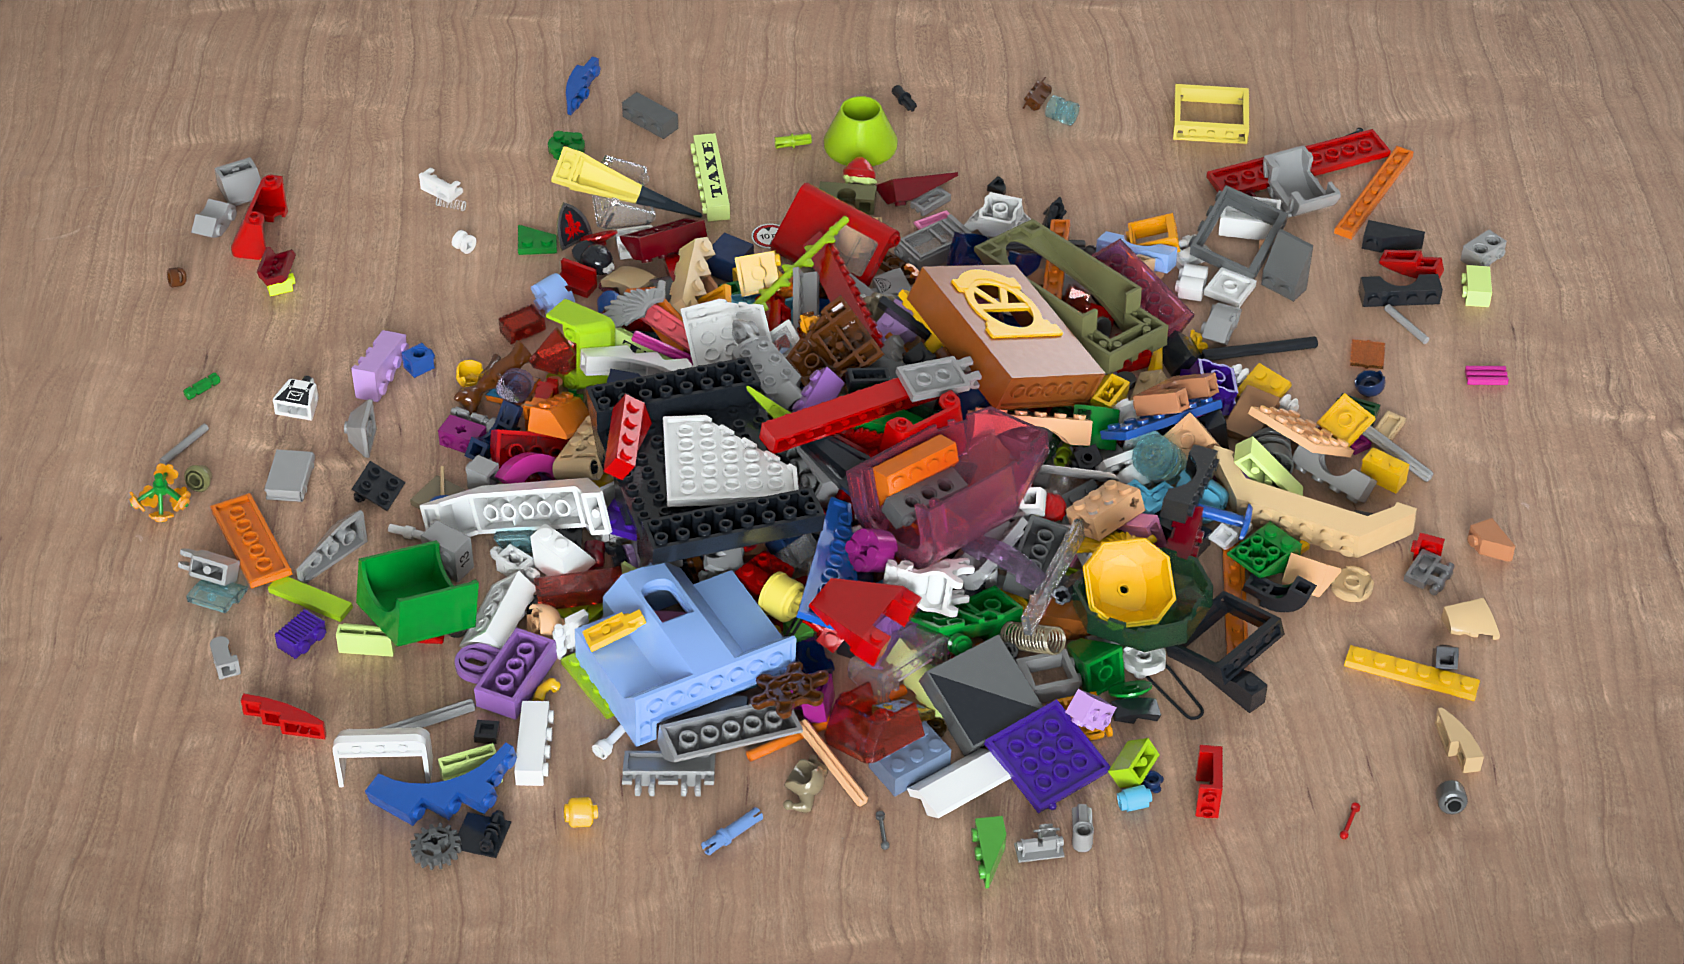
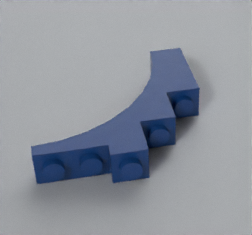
M505 743L490 759L464 775L434 783H407L393 780L378 773L365 790V793L372 804L412 826L424 816L426 809L449 820L453 814L459 811L462 803L485 814L489 808L495 805L498 797L495 787L501 783L508 769L515 765L517 755L513 746Z

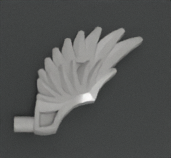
M659 280L657 288L645 289V291L637 288L636 291L631 290V293L624 292V296L618 295L617 300H611V305L604 307L606 312L603 315L612 319L615 328H620L624 324L628 326L633 321L645 317L647 310L651 306L664 301L666 282Z

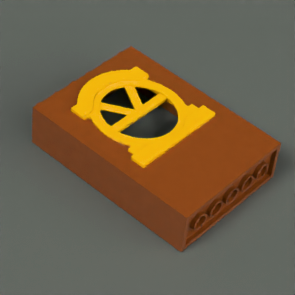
M1016 265L922 266L907 297V300L956 360L968 356L972 358L973 365L969 366L971 372L979 371L982 375V378L977 380L980 385L978 389L995 410L1074 406L1075 404L1088 405L1106 374ZM976 299H985L991 304H978ZM986 312H1010L1021 327L1004 324Z

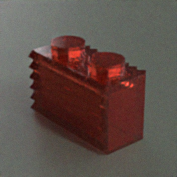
M533 304L522 307L516 312H510V314L503 315V317L498 319L500 333L510 342V345L517 340H523L546 330L545 317Z

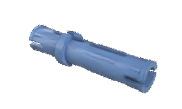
M757 807L752 808V810L724 829L720 828L714 836L702 842V849L711 845L704 852L707 855H712L720 847L729 845L732 839L763 820V814L761 813L753 817L760 810Z

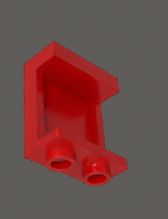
M1199 745L1195 781L1209 782V785H1199L1195 811L1196 817H1219L1223 790V746Z

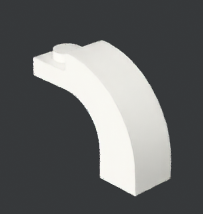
M1041 487L1021 488L1020 496L1002 498L1000 512L1006 519L1017 520L1023 516L1029 521L1031 514L1042 518L1045 516L1047 492Z

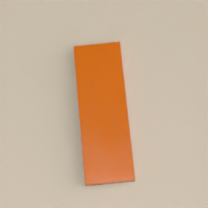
M251 493L210 506L211 512L236 560L240 561V568L251 589L292 575V570Z

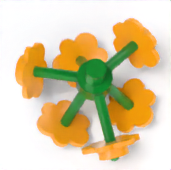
M160 463L154 472L153 488L149 485L145 486L143 491H140L139 498L130 491L129 493L132 497L129 500L131 506H134L135 509L140 508L143 512L145 511L143 506L147 507L150 505L151 508H155L158 504L159 511L150 513L149 517L155 519L156 522L168 521V518L174 517V514L169 511L163 512V495L168 494L171 496L169 499L172 503L171 506L174 511L178 512L180 509L184 510L188 507L191 493L187 491L186 487L174 490L170 488L168 484L174 483V479L178 477V471L173 469L171 464L165 465Z

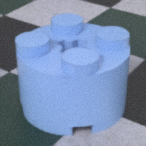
M559 274L549 275L531 286V291L536 298L534 304L538 310L543 309L545 314L563 299L575 302L572 291L568 292L565 286L568 284Z

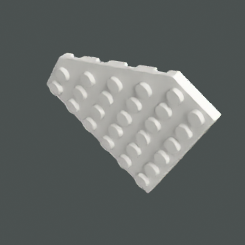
M706 415L663 417L667 507L724 505L799 490L796 466L790 463L786 465L775 454L768 450L764 452L758 449L757 444L745 437L742 439L737 437L733 430L722 424L720 426L712 422V418Z

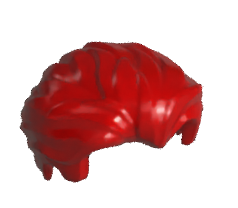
M1047 493L1045 516L1042 518L1052 522L1063 521V517L1067 514L1065 510L1067 505L1061 495Z

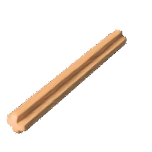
M808 720L800 721L803 729L801 734L857 806L866 804L868 796Z

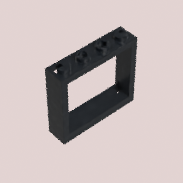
M1223 591L1165 638L1164 644L1168 657L1225 685L1283 637L1285 633L1280 617ZM1227 613L1258 627L1254 633L1218 663L1186 648Z

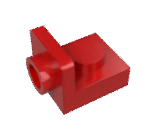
M1420 533L1418 540H1413L1410 552L1414 553L1413 561L1422 549L1441 556L1445 539Z

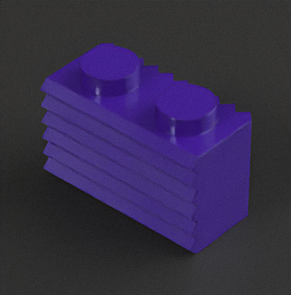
M303 609L300 614H297L294 619H291L288 624H285L281 630L275 633L277 648L294 659L301 654L307 653L310 646L316 641L322 640L327 633L325 621L310 611Z

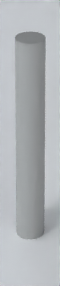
M1390 304L1385 306L1384 310L1423 344L1428 343L1429 337Z
M202 424L159 459L160 462L165 465L207 432L209 427L206 424Z

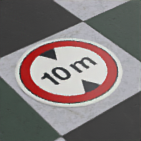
M764 224L758 226L752 232L753 242L760 247L770 248L780 225Z

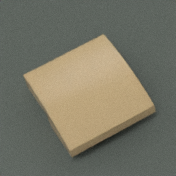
M620 266L600 281L602 287H618L620 295H623L626 289L649 286V280L655 279L656 276L640 268Z

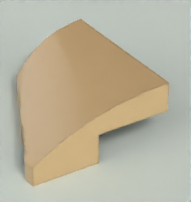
M1484 598L1445 606L1441 619L1450 634H1466L1471 637L1485 634L1492 635L1494 640L1499 639L1500 634L1496 622Z

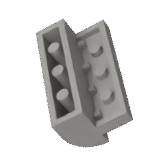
M997 511L982 522L953 557V559L969 558V565L975 568L973 574L957 576L963 580L962 588L967 590L979 589L1024 534L1025 531L1023 529L1028 522L1023 516L1010 523L1000 511Z

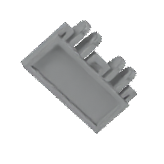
M625 751L622 785H632V780L635 779V796L641 795L642 786H648L649 796H655L656 779H658V785H678V779H681V796L687 795L688 786H694L695 796H701L702 779H704V785H714L716 753L671 762L664 759L661 751Z

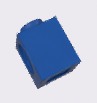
M423 343L402 352L403 367L414 378L435 368V355Z

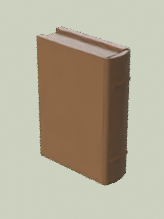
M1247 385L1243 393L1240 394V398L1230 415L1225 419L1228 437L1242 442L1248 439L1254 432L1267 428L1268 425L1249 415L1248 412L1251 406L1260 407L1261 405L1269 409L1270 407L1279 409L1280 398Z

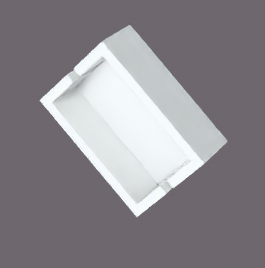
M1253 197L1280 210L1281 200ZM1227 206L1221 214L1219 235L1254 240L1266 239L1272 225Z

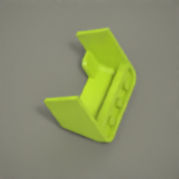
M563 299L546 314V318L562 324L566 339L576 343V364L564 359L546 375V379L550 376H558L563 380L564 387L577 390L586 389V387L596 384L607 383L609 375L586 376L580 368L581 348L615 346L614 322L608 316L568 299Z

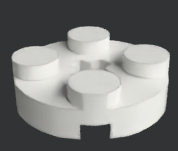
M1145 640L1131 642L1124 648V668L1128 672L1133 673L1134 677L1138 679L1156 674L1166 668V651L1156 642H1153V645L1145 644Z

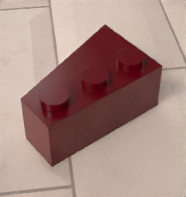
M1195 507L1193 516L1188 517L1185 524L1176 521L1172 523L1173 530L1170 538L1167 540L1164 553L1170 557L1172 576L1175 580L1185 582L1187 575L1193 572L1194 562L1192 560L1193 558L1197 559L1200 548L1197 545L1198 543L1202 544L1205 531L1201 530L1204 507Z

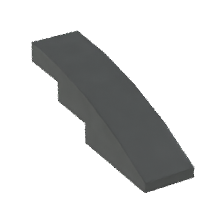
M726 696L659 722L656 725L659 727V725L749 705V699L747 696Z

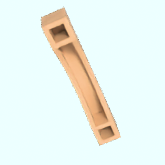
M975 407V411L968 410L965 435L971 438L990 433L996 437L1010 428L1034 425L1049 429L1063 442L1070 445L1090 446L1093 421L1086 419V415L1074 414L1073 418L1066 417L1067 414L1054 413V416H1047L1046 412L1035 411L1034 415H1029L1027 411L1015 410V413H1007L1008 410L988 412V408Z

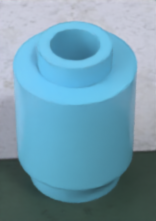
M1144 785L1122 789V792L1117 793L1119 808L1121 811L1126 810L1130 812L1149 807V802H1152L1150 789H1146Z

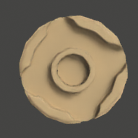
M1346 566V568L1341 569V573L1330 584L1332 592L1344 601L1361 602L1372 594L1374 581L1366 570L1360 567Z

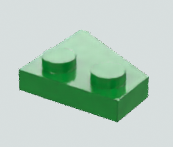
M518 225V255L557 253V236L555 234Z

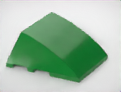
M962 604L954 605L958 608V615L956 617H948L936 612H926L921 609L915 613L911 621L945 636L951 637L955 633H962L969 638H974L992 633L1004 619V614L992 609L977 612L962 606Z

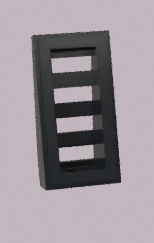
M888 367L847 368L845 375L848 393L891 380Z

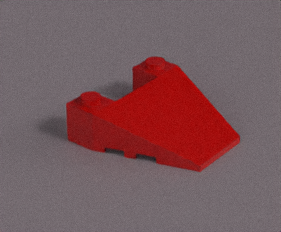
M831 578L812 600L809 607L827 626L831 625L837 632L836 636L840 640L844 639L851 647L850 651L855 656L874 667L884 654L891 639V636L875 626L886 615L905 627L915 615L922 597L904 586Z

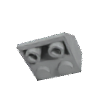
M251 157L214 168L217 186L227 203L238 206L252 200L261 178Z

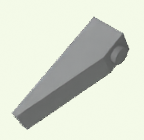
M361 510L347 515L331 526L296 569L298 581L305 584L368 542L364 514Z

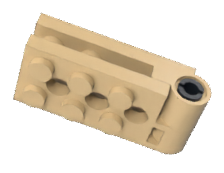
M590 415L585 418L555 459L553 475L557 480L577 478L599 480L604 474L597 454Z

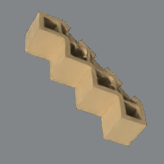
M708 237L694 239L679 249L678 255L680 259L676 263L674 272L676 277L671 285V300L669 303L681 316L680 309L699 304L697 300L707 294L701 280L711 275L706 260L715 255Z

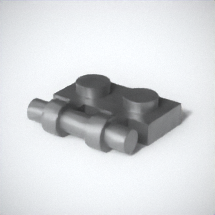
M1422 549L1404 575L1403 581L1421 589H1424L1426 584L1431 586L1430 594L1437 595L1445 587V581L1453 575L1455 566L1451 562H1448L1446 565L1441 564V556ZM1434 572H1435V573H1438L1439 576H1438V577L1434 576V575H1433Z

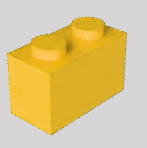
M1373 447L1363 458L1361 472L1376 480V485L1397 494L1407 481L1410 464Z

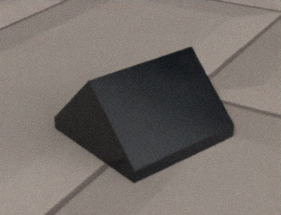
M1175 330L1167 337V345L1163 347V364L1171 377L1179 376L1181 369H1190L1198 358L1204 359L1193 340L1181 332Z

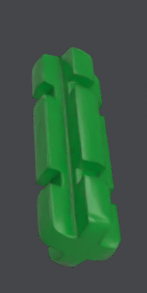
M216 373L208 375V378L205 377L192 384V387L189 386L184 389V396L188 400L195 398L196 394L200 395L212 388L211 385L219 384L220 377Z

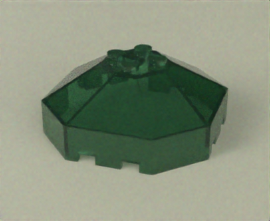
M1162 547L1160 550L1170 557L1176 600L1158 624L1126 628V622L1111 617L1108 619V622L1099 619L1098 613L1092 612L1088 606L1084 574L1083 578L1080 581L1077 580L1073 585V606L1088 634L1142 652H1148L1187 643L1213 605V584L1198 558L1190 555L1188 559L1177 557V551ZM1120 587L1122 593H1127L1125 587Z

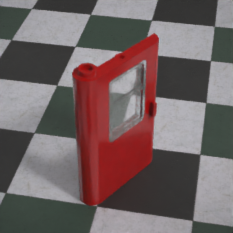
M804 183L777 230L770 248L772 251L775 250V253L795 263L806 253L803 245L819 231L823 234L827 233L831 226H834L843 216H846L849 222L838 232L837 236H834L836 240L834 245L840 251L839 255L845 261L844 265L851 274L869 287L889 248L896 247L901 237L898 230L810 183Z

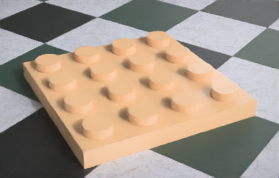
M1261 405L1260 407L1251 406L1248 412L1249 415L1313 453L1351 457L1354 452L1353 449L1348 447V442L1340 438L1336 440L1332 437L1333 434L1331 432L1316 428L1317 424L1311 420L1305 419L1304 421L1299 418L1300 414L1296 411H1287L1282 408L1278 410L1274 407L1269 409Z

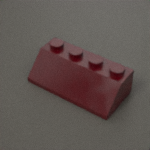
M683 218L621 235L620 240L633 260L649 263L655 257L661 259L669 257V253L679 254V249L694 239L707 237L705 220Z

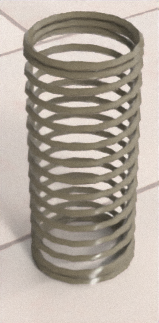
M1010 621L1002 627L1000 633L1002 641L1006 642V630L1010 626L1007 635L1008 642H1010L1009 632L1013 627L1011 642L1014 644L1012 636L1015 627H1017L1014 639L1019 651L1057 655L1063 651L1066 642L1064 631L1057 626ZM1018 630V641L1016 642V633ZM1052 630H1054L1056 634V641L1054 647L1051 649L1054 641V633ZM1056 630H1057L1058 633H1059V644H1058L1057 648L1054 650V648H1055V646H1056V644H1057V640H1058V639H1057V632H1056ZM1050 632H1051V633H1052V643H1051L1050 647L1048 648V645H1049V643H1050ZM1061 634H1062V639H1063V641H1062V646H1061V648L1058 650V648H1059V646H1060V643H1061Z

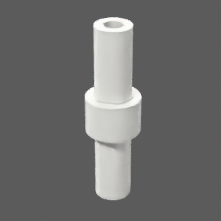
M390 524L388 527V532L403 535L407 539H421V535L424 533V531L416 530L415 527L408 525L403 527Z

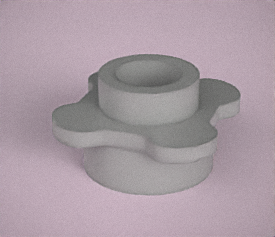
M1053 824L1039 825V829L1033 830V833H1037L1038 840H1042V837L1055 836L1056 831H1059L1060 828L1053 827Z

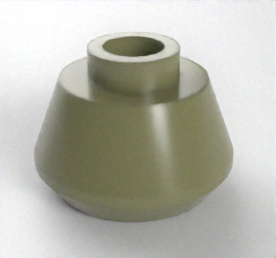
M192 465L186 469L184 479L187 486L193 491L204 492L210 486L212 473L204 465Z

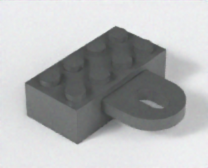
M1031 514L1024 534L996 567L1007 571L1002 590L1028 600L1029 594L1036 595V599L1045 600L1072 528Z

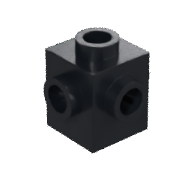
M1096 444L1086 448L1082 445L1073 450L1074 453L1069 457L1070 468L1096 471L1095 468L1103 461V458Z

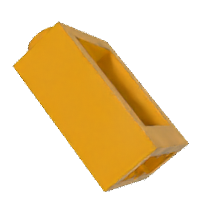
M1173 213L1128 223L1129 231L1125 232L1127 242L1140 246L1164 244L1177 247V252H1180L1178 231ZM1168 232L1167 238L1137 244V239Z

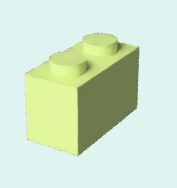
M1466 265L1465 273L1461 274V284L1464 285L1462 286V297H1465V306L1489 307L1492 296L1490 267Z

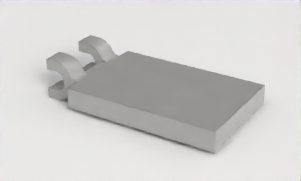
M954 356L896 368V375L912 402L940 397L950 390L954 393L969 391L970 388L977 389L980 387L977 380L982 378L979 371L971 372L969 366L973 365V360L970 356L960 360H956Z

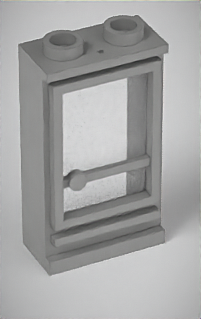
M950 214L941 221L901 238L899 244L894 249V254L904 262L914 265L920 272L922 266H938L972 250L974 234Z

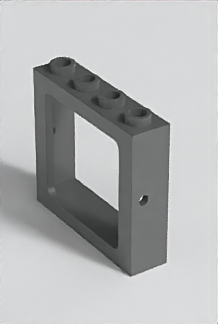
M1225 185L1223 191H1218L1214 206L1211 205L1206 213V216H1208L1206 220L1200 222L1197 236H1192L1189 242L1191 247L1190 255L1218 268L1223 267L1255 280L1270 254L1278 231L1280 229L1283 230L1287 224L1288 213ZM1227 206L1272 225L1270 232L1249 268L1203 247Z

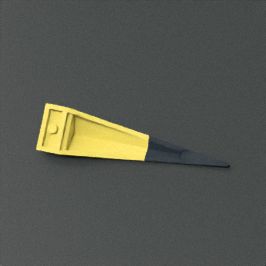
M563 147L551 182L569 187L570 190L699 218L703 216L700 212L625 177L583 152L568 147Z

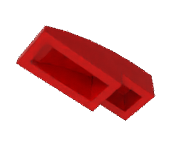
M1384 250L1379 260V264L1387 269L1416 279L1419 275L1438 274L1440 279L1444 271L1442 257H1423L1422 251Z

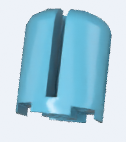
M1185 469L1179 474L1182 478L1178 481L1176 487L1191 481ZM1212 479L1209 482L1208 488L1205 489L1203 498H1200L1199 503L1225 510L1229 494L1224 487ZM1207 518L1202 519V523L1205 524L1214 521Z

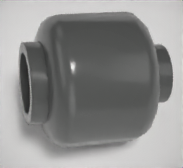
M1448 780L1441 783L1436 789V800L1439 808L1444 813L1458 814L1466 808L1468 798L1465 788L1460 782Z

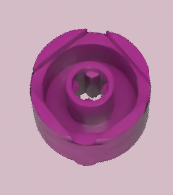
M859 529L845 545L850 563L857 572H885L887 561L889 559L896 561L894 555L895 552H898L895 537L891 532L883 529Z

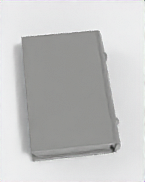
M276 449L264 489L267 493L266 500L303 502L305 493H307L311 472L314 469V453Z

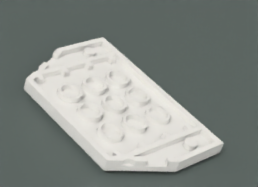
M717 299L680 309L694 367L732 360V352L738 346L732 335V323L736 319L747 322L753 321L759 330V336H767L772 342L763 305L747 304L745 302L731 303L724 299Z

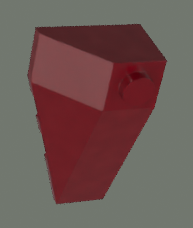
M958 172L891 179L875 186H877V192L887 205L895 204V207L905 206L906 202L957 177Z

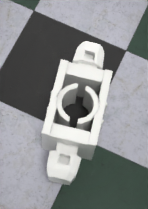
M509 544L505 549L494 546L490 550L491 557L496 560L497 571L508 577L519 571L530 582L536 583L540 580V572L535 569L534 558Z

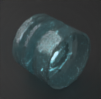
M1160 434L1145 436L1136 444L1133 450V466L1140 474L1153 483L1159 485L1166 481L1172 485L1181 479L1179 474L1186 468V455L1180 447Z

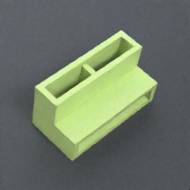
M348 623L338 625L336 638L339 653L393 657L396 645L378 626Z
M494 744L439 758L438 764L441 780L446 781L464 775L482 765L496 753Z

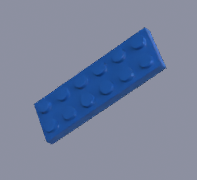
M1212 397L1188 399L1190 408L1180 413L1140 416L1138 419H1125L1123 424H1110L1108 429L1100 431L1101 439L1130 440L1177 424L1188 413L1197 417L1223 408L1221 400H1213Z

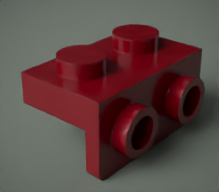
M270 246L265 248L257 274L266 286L283 283L287 280L296 256L294 251L291 249L275 254Z

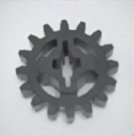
M439 823L437 827L430 824V829L426 830L422 827L421 834H414L415 840H411L412 848L410 850L415 863H420L422 868L429 865L430 870H433L435 866L443 869V864L446 863L450 866L451 859L457 860V853L462 852L461 838L458 836L457 830H452L450 825L443 828L442 823Z

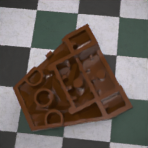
M840 295L823 308L820 312L822 316L816 324L812 323L809 326V333L804 339H799L786 356V359L799 373L801 382L805 387L810 383L811 380L809 378L816 370L820 371L828 367L838 377L846 375L847 368H867L881 358L884 353Z

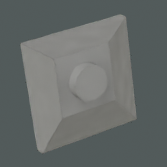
M368 399L353 410L348 421H345L344 433L348 435V442L365 458H369L377 430L373 399Z

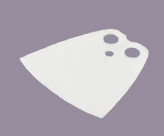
M1020 463L1024 465L1021 466L1022 468L1086 480L1094 479L1104 483L1112 479L1119 481V478L1111 472Z

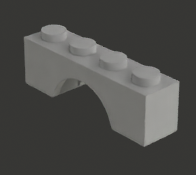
M1301 445L1297 447L1293 454V463L1296 464L1295 469L1304 474L1307 471L1312 473L1311 478L1320 483L1326 481L1330 484L1328 488L1337 493L1345 492L1347 494L1346 498L1356 504L1358 501L1364 503L1367 501L1377 483L1376 480L1356 469L1351 470L1345 475L1334 476L1326 466V454L1313 453Z

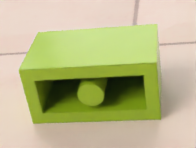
M1149 738L1127 741L1108 772L1119 788L1139 786L1160 754Z

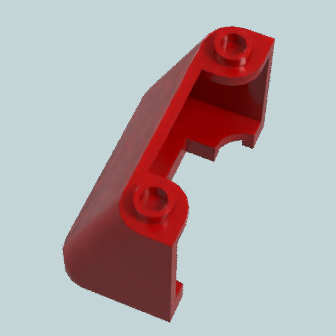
M270 174L260 181L231 244L233 256L254 260L262 258L266 248L263 231L264 222L274 223L276 216L282 215V217H286L288 213L283 176Z
M952 390L942 394L939 398V405L943 410L914 425L904 417H896L886 422L879 450L880 455L887 456L883 460L891 459L940 434L956 442L958 456L961 455L965 450L966 440L959 397Z

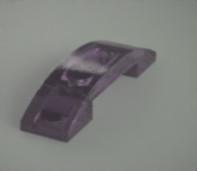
M974 535L962 547L963 552L980 561L985 557L1015 574L1016 582L1032 591L1046 579V574L1027 556L1010 545L994 538Z

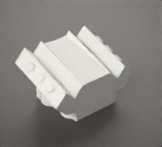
M990 192L984 199V206L975 211L964 226L971 232L978 229L985 236L995 237L1031 220V218L1024 213L1021 198Z

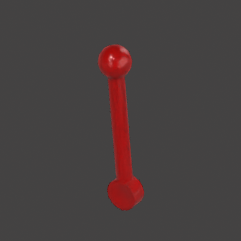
M1359 803L1351 804V814L1344 830L1339 834L1341 839L1348 838V830L1356 812L1360 811Z

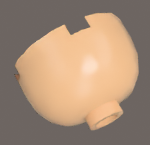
M532 604L529 609L533 610L531 614H527V631L553 640L554 626L556 624L565 625L564 619L561 618L559 612L548 604Z

